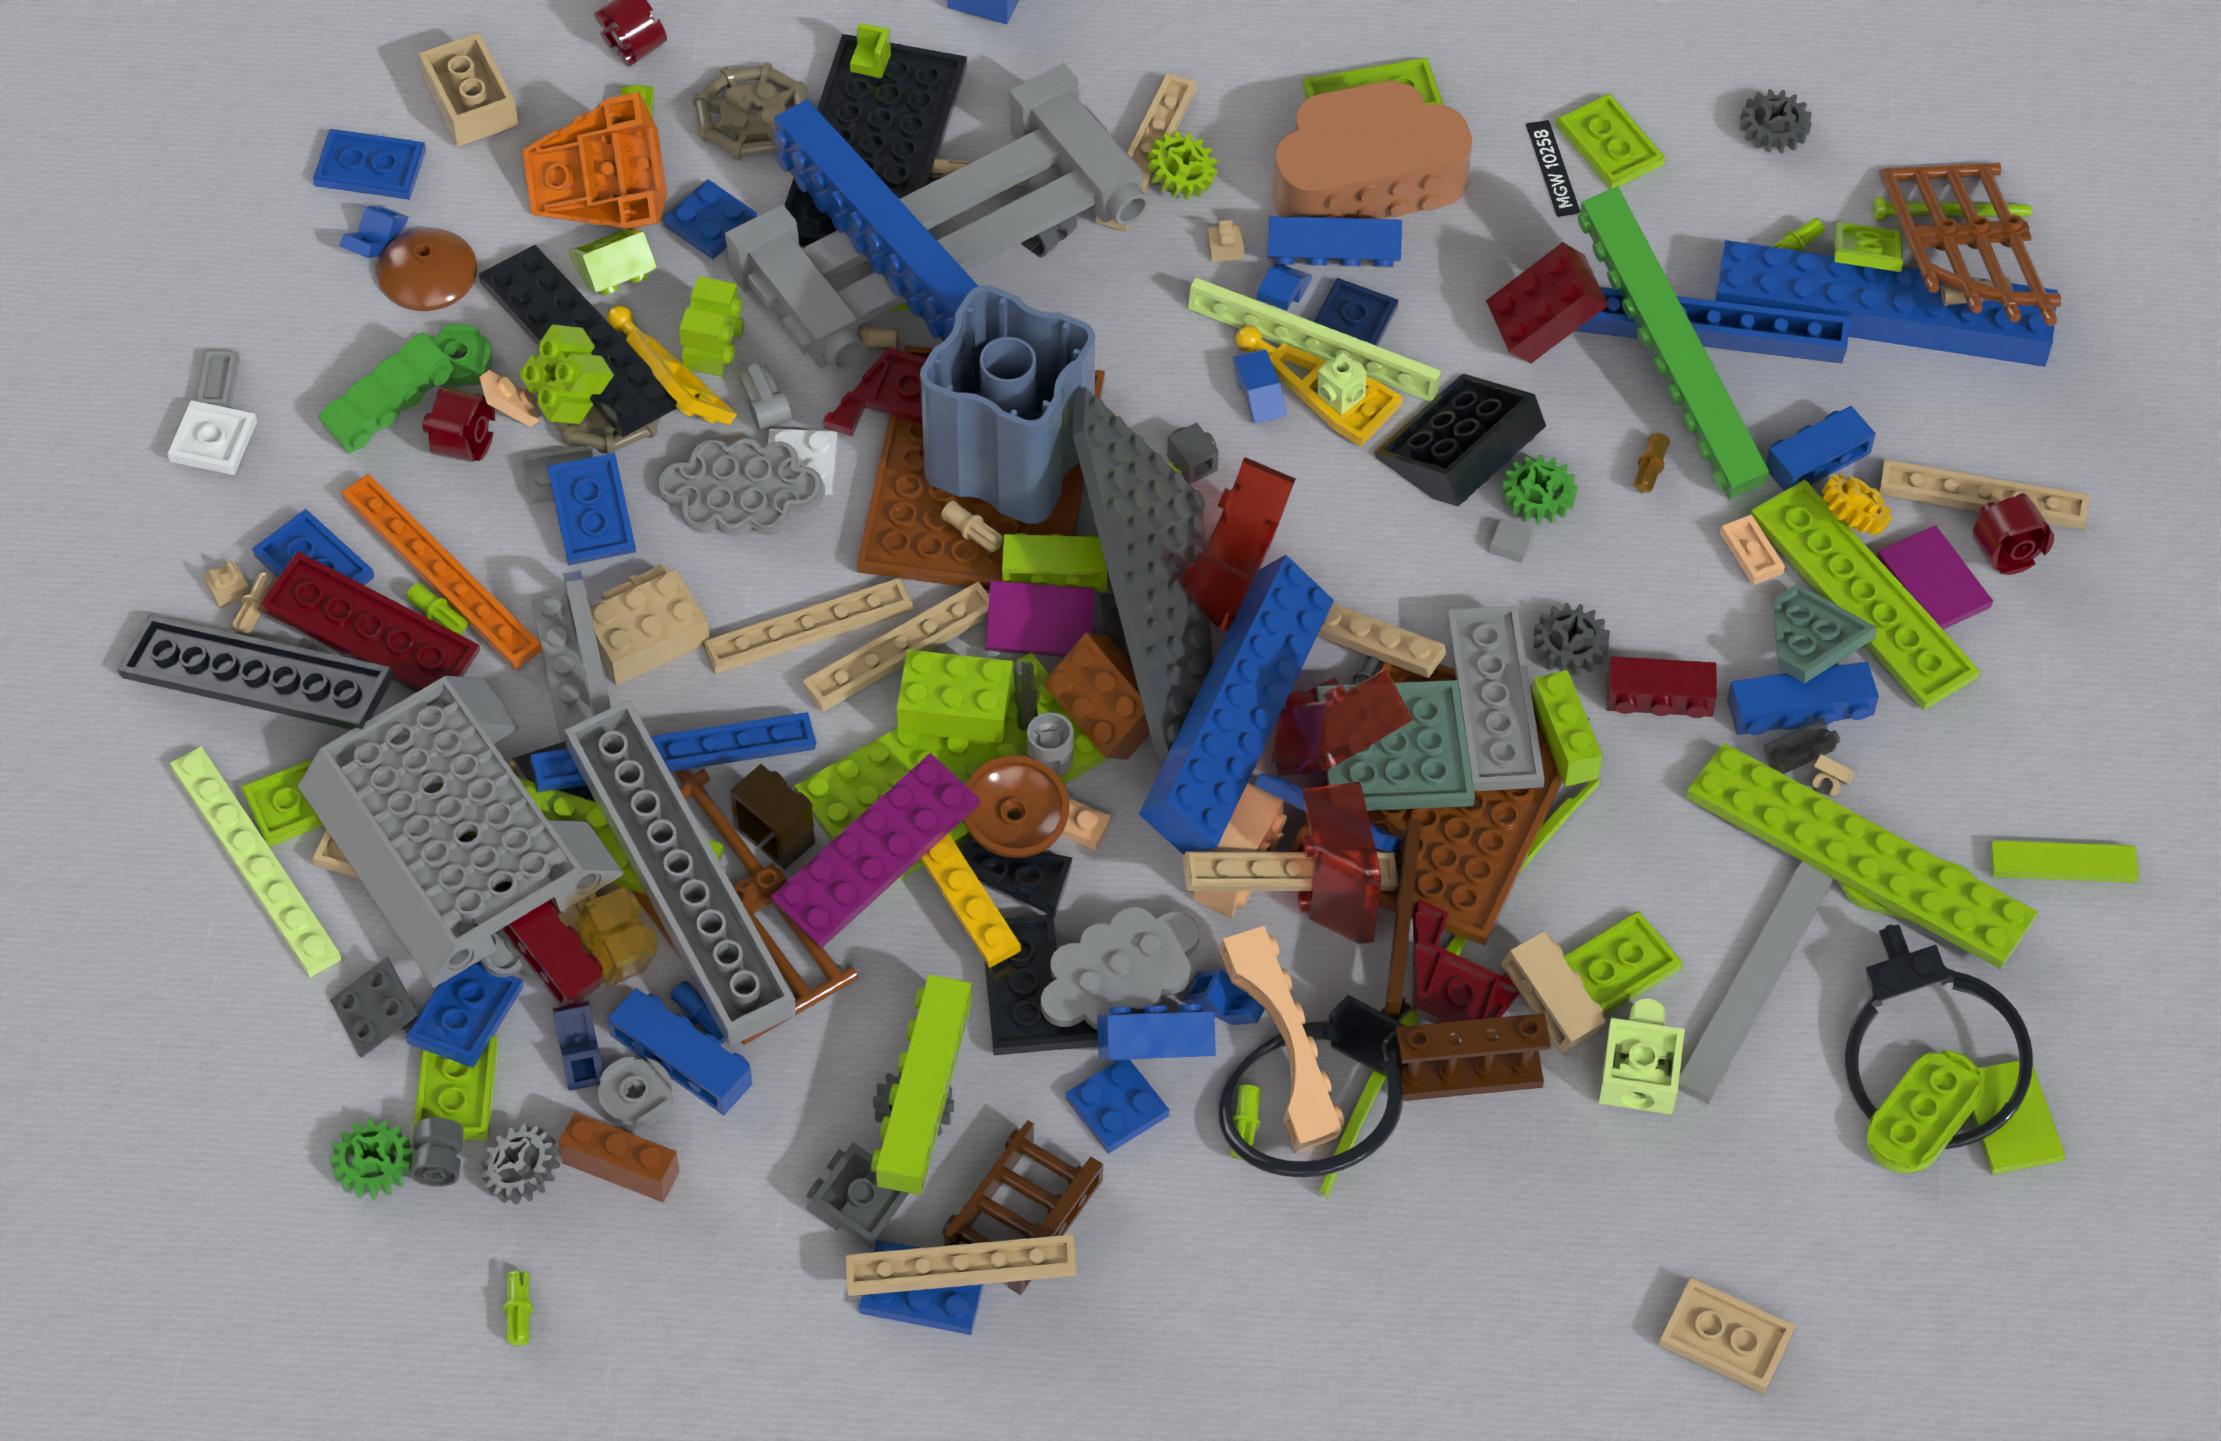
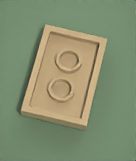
M1690 1277L1658 1346L1765 1395L1793 1336L1796 1325Z

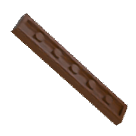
M1409 818V821L1407 820L1404 835L1384 1014L1399 1021L1422 822L1420 819Z

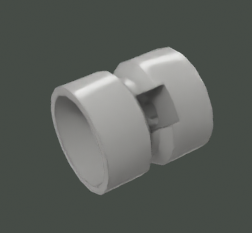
M1051 712L1040 714L1032 719L1027 730V757L1047 765L1058 776L1068 772L1073 764L1074 730L1071 722L1065 716Z

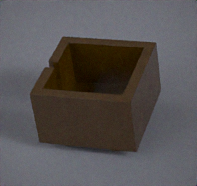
M760 764L730 790L734 828L756 847L775 831L776 835L763 845L761 850L782 869L788 868L815 844L813 805L803 793H796L788 787L785 779L778 772H771Z

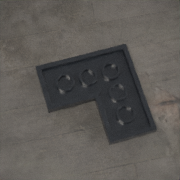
M1039 915L1004 918L1020 943L1021 951L991 968L984 961L994 1056L1098 1047V1030L1093 1029L1085 1020L1070 1027H1059L1045 1019L1041 1011V995L1044 988L1054 981L1051 976V958L1057 950L1053 916Z

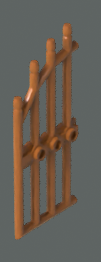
M2000 162L1884 168L1879 171L1925 286L1931 293H1936L1939 290V282L1962 292L1969 309L1973 313L1977 314L1982 311L1980 298L2002 303L2008 319L2012 322L2020 320L2021 312L2018 305L2037 306L2047 325L2054 326L2057 323V315L2053 307L2061 306V296L2059 293H2046L2023 242L2031 241L2030 227L2027 221H2024L2020 216L2010 213L1994 176L2001 175ZM1961 177H1980L1999 221H1989L1986 217L1978 216ZM1929 179H1948L1966 220L1965 223H1957L1955 220L1945 217ZM1897 181H1916L1933 224L1915 225ZM2000 242L2001 245L2012 249L2031 293L2011 291L1990 243ZM1967 244L1970 248L1979 250L1994 287L1972 281L1957 245ZM1925 246H1934L1938 250L1945 251L1954 273L1931 263Z
M690 769L674 771L682 782L679 789L684 799L686 800L690 796L694 798L751 875L732 886L784 980L797 996L795 999V1016L859 979L856 970L852 966L841 972L824 948L820 949L773 903L771 896L787 882V878L774 863L765 868L762 867L702 787L710 782V777L705 769H702L695 775ZM631 890L679 956L647 895ZM773 904L828 980L810 990L754 913ZM785 1021L741 1041L742 1044H748Z

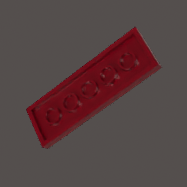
M299 551L295 553L260 603L262 612L353 659L390 667L395 675L393 680L416 692L444 676L463 677L480 652L479 644Z

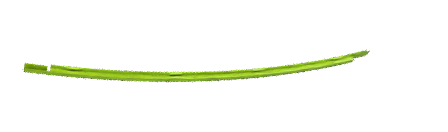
M1599 779L1590 781L1574 799L1568 797L1544 823L1520 873L1572 813L1600 785ZM1456 935L1446 950L1459 956L1469 942V939ZM1411 1010L1401 1020V1023L1405 1024V1026L1415 1025L1420 1016L1412 1013ZM1373 1071L1334 1156L1354 1146L1374 1100L1386 1079L1380 1073ZM1337 1172L1326 1175L1320 1189L1321 1196L1325 1193L1326 1200L1329 1198Z

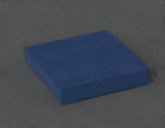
M1337 278L1314 322L1378 346L1398 308L1399 300Z

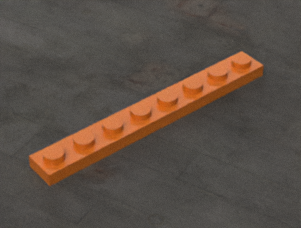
M369 473L341 492L343 501L441 598H445L448 601V605L466 619L468 625L514 670H517L542 652L541 643Z

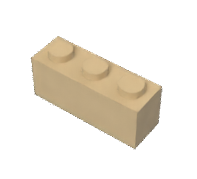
M1546 931L1511 949L1502 961V967L1533 1013H1545L1549 1037L1561 1054L1597 1035L1607 1022L1601 1006L1590 998L1584 989L1580 975L1575 970H1571L1563 958L1561 947L1555 940H1551Z

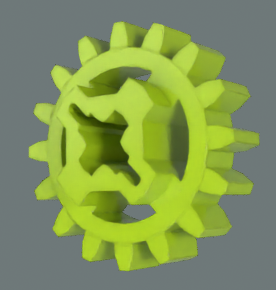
M1175 130L1172 137L1164 133L1161 139H1156L1146 157V160L1150 162L1146 169L1148 172L1155 173L1151 180L1153 183L1161 182L1163 184L1160 191L1172 190L1173 198H1176L1178 193H1182L1185 200H1189L1192 193L1196 197H1200L1204 190H1209L1218 173V170L1214 168L1218 162L1217 159L1209 158L1213 149L1211 147L1204 149L1201 146L1204 140L1200 138L1195 142L1192 140V133L1188 132L1186 137H1181L1179 130Z

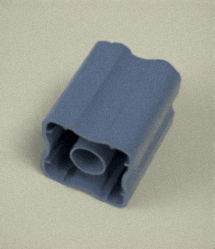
M979 286L969 291L955 313V324L951 334L945 341L933 348L920 371L925 478L929 484L958 497L982 499L994 506L1001 514L1024 523L1036 524L1050 516L1062 496V483L1066 474L1071 468L1080 463L1073 439L1074 391L1086 387L1095 395V332L1089 324L1060 312L1039 311L1025 304L1019 296L992 286Z

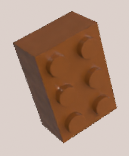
M1085 633L1043 682V685L1105 758L1128 760L1150 735L1133 665L1108 635Z

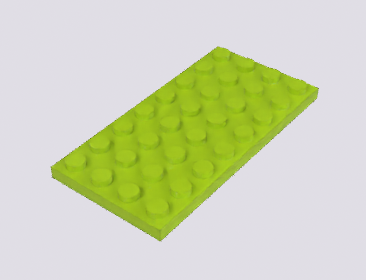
M1031 652L1013 662V688L1004 743L898 732V728L794 785V791L796 793H803L813 805V818L832 842L882 796L881 794L887 792L929 753H932L964 785H966L971 775L979 767L993 759L1013 755L1027 757L1028 725L1032 719L1043 713L1051 712L1065 716L1071 722L1074 730L1073 764L1068 772L1059 776L1064 785L1110 758L1104 757L1044 687L1043 682L1050 674ZM963 820L951 830L956 846L964 843L967 836H971ZM919 868L907 870L898 880Z

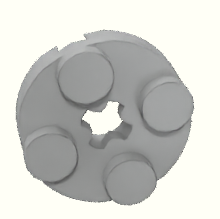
M635 1057L621 1058L609 1065L600 1078L598 1088L600 1108L608 1120L621 1126L628 1132H636L640 1128L653 1125L667 1113L673 1104L670 1076L666 1069L653 1059L647 1058V1061L635 1060ZM633 1086L636 1090L640 1088L645 1090L642 1092L641 1097L632 1099L628 1097V1089Z

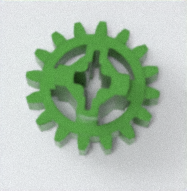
M1538 455L1537 461H1532L1529 456H1525L1524 465L1515 461L1512 471L1507 470L1502 486V494L1505 495L1504 504L1512 505L1511 514L1513 515L1520 512L1523 513L1524 522H1527L1530 517H1534L1537 525L1541 524L1542 518H1547L1550 523H1554L1556 514L1564 518L1567 514V508L1572 509L1574 507L1577 493V485L1574 484L1575 475L1567 474L1568 466L1566 464L1559 467L1556 466V458L1554 457L1549 462H1544L1543 455Z
M372 1118L368 1119L364 1128H361L357 1122L353 1123L354 1132L349 1134L342 1131L340 1135L343 1143H333L332 1145L335 1155L330 1157V1162L334 1169L333 1174L336 1182L342 1181V1187L345 1192L354 1188L357 1198H361L365 1191L370 1192L372 1199L377 1198L379 1190H383L388 1196L391 1195L390 1186L392 1184L400 1187L404 1185L401 1174L410 1175L411 1166L409 1162H411L413 1152L412 1149H409L411 1144L408 1136L402 1135L401 1128L398 1125L389 1130L387 1120H383L379 1126H374ZM396 1150L397 1156L393 1164L391 1159L394 1157L393 1151ZM352 1154L354 1158L350 1161L351 1167L348 1168V1158Z

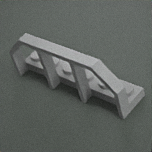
M580 570L563 573L566 593L532 600L561 742L566 741L565 729L591 718L592 715L595 716L611 709L585 584ZM569 606H571V610H572V614H573V621H574L575 633H574V628H573V624H572V619H571V614H570ZM581 663H583V666H584L586 684H585V680H584V675H583V670H582Z

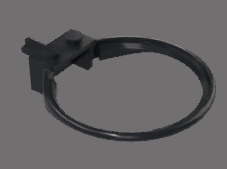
M1887 925L1885 929L1879 930V934L1889 960L1866 967L1867 982L1872 994L1855 1017L1846 1042L1845 1069L1850 1090L1860 1109L1870 1120L1877 1109L1871 1103L1862 1085L1859 1073V1051L1867 1029L1879 1014L1875 1007L1882 1006V1001L1935 983L1940 982L1942 986L1947 983H1953L1952 990L1973 995L1999 1011L2011 1027L2018 1045L2019 1074L2009 1101L1993 1118L1983 1125L1968 1132L1954 1135L1945 1149L1959 1148L1981 1141L1995 1133L2012 1118L2022 1104L2029 1089L2033 1070V1051L2025 1023L2011 1002L1993 986L1979 978L1953 971L1944 966L1936 944L1910 953L1900 925Z
M1347 995L1330 1012V1021L1302 1024L1307 1037L1312 1036L1314 1040L1332 1041L1330 1045L1335 1050L1387 1077L1388 1099L1386 1109L1377 1127L1362 1142L1343 1153L1329 1158L1313 1161H1289L1268 1156L1250 1146L1241 1137L1235 1128L1231 1116V1098L1234 1087L1245 1070L1256 1060L1273 1050L1286 1046L1281 1033H1279L1249 1054L1232 1072L1222 1090L1218 1117L1223 1136L1229 1146L1240 1158L1262 1171L1295 1178L1332 1174L1354 1166L1372 1155L1390 1137L1402 1113L1404 1097L1398 1068L1402 1063L1396 1028L1405 1026L1400 1021L1412 1010L1411 1005L1406 1003L1405 998L1402 997L1399 1021L1384 1014L1385 1007L1378 1011L1360 1000Z

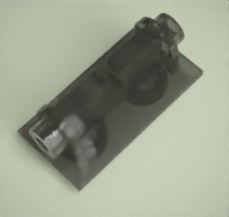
M1821 718L1763 745L1769 767L1785 774L1819 758L1820 754L1826 755L1835 751L1836 744L1840 743V737L1835 730L1829 731L1825 718Z

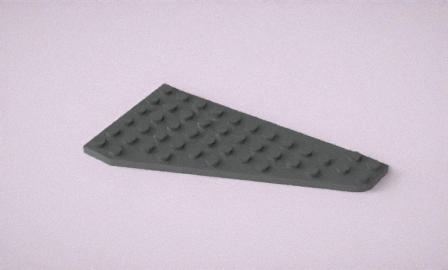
M1084 387L1074 391L1073 439L1159 769H1161L1212 666L1204 539L1205 499L1199 490H1195L1181 473L1176 472L1168 465L1159 453L1153 451L1140 435H1136L1121 417L1116 416L1105 406L1099 397H1096Z

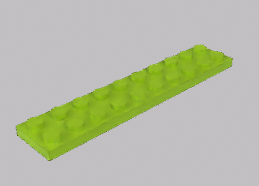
M1725 742L1687 790L1686 798L1999 969H2002L2037 918V910Z

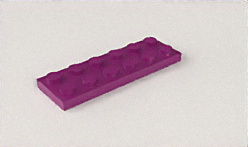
M929 753L771 896V899L797 927L822 949L981 804L980 800L932 753Z

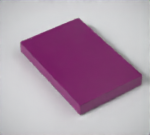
M1936 525L1881 549L1877 553L1876 557L1943 630L1992 606L1993 600Z
M990 580L985 651L1021 654L1032 652L1034 655L1065 657L1085 633H1092L1095 589Z

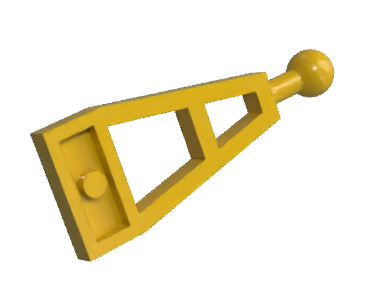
M615 306L609 310L607 322L617 332H624L628 336L626 341L651 367L654 376L677 401L675 406L681 412L691 417L697 414L712 424L716 421L727 425L732 423L737 414L719 395L651 335L643 333L633 323V314L627 307Z
M1244 326L1236 334V344L1242 351L1253 352L1266 349L1278 379L1333 430L1360 447L1402 406L1403 396L1377 380L1366 376V397L1344 414L1339 415L1313 391L1318 386V370L1327 360L1285 343L1277 349L1262 340L1261 332L1254 326ZM1289 361L1311 370V372L1301 380L1284 363Z

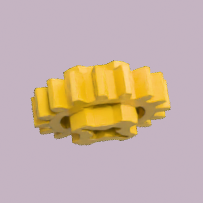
M1839 473L1838 476L1833 474L1821 490L1824 494L1822 499L1830 503L1828 508L1832 510L1833 515L1838 520L1846 522L1849 527L1863 534L1867 530L1872 536L1876 533L1880 535L1893 518L1889 514L1891 509L1883 505L1885 500L1877 489L1867 486L1859 478H1854L1851 475L1847 478L1843 473Z

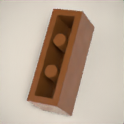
M574 1112L558 1142L562 1164L663 1203L680 1172L677 1151Z

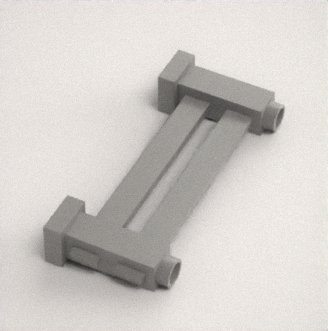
M1065 63L1009 90L1011 134L1016 139L1015 141L899 199L928 230L1054 165L1063 174L1062 177L937 240L965 271L1088 208H1091L1103 223L1114 218L1119 225H1129L1141 218L1149 206V198L1142 191V169L1122 146L1119 147L1108 135L1105 126L1087 105L1084 106L1079 101L1078 78ZM783 204L725 233L731 276L744 293L753 289L769 310H775L782 319L783 329L803 354L808 353L820 369L830 365L833 370L843 372L857 365L866 352V345L860 339L859 326L906 302L901 295L896 296L893 293L888 280L882 274L878 275L875 272L836 292L828 280L869 259L863 253H857L852 246L850 238L845 233H839L838 231L801 248L799 246L796 220Z

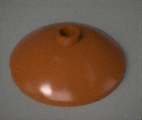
M437 228L417 229L397 237L385 247L377 263V278L383 293L395 304L416 311L438 310L456 303L469 292L477 276V262L471 246L457 234Z
M1015 755L993 759L979 767L965 785L979 798L981 804L963 820L964 824L978 844L997 855L1023 858L1041 853L1060 838L1066 827L1070 809L1067 790L1059 776L1051 768L1038 760ZM1009 813H1017L1020 818L1011 820L1007 815Z

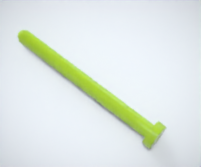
M1884 197L1874 198V220H1884L1885 215L1897 216L1891 202H1885ZM1906 203L1911 216H1930L1925 203ZM1940 203L1945 216H1963L1958 203ZM1973 203L1978 216L1997 217L1991 203ZM2007 204L2011 214L2028 217L2032 213V207L2028 204Z

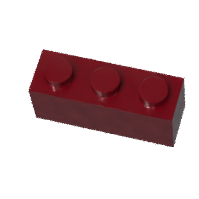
M1610 657L1607 673V711H1617L1622 714H1631L1633 712L1653 713L1657 716L1669 714L1688 715L1692 718L1713 717L1717 699L1716 662Z
M550 899L501 930L562 1007L576 1004L598 989L604 975L602 973L603 967L599 960L593 954L588 955L580 945L581 939L578 933L570 925L567 927L558 917L559 911L556 905Z

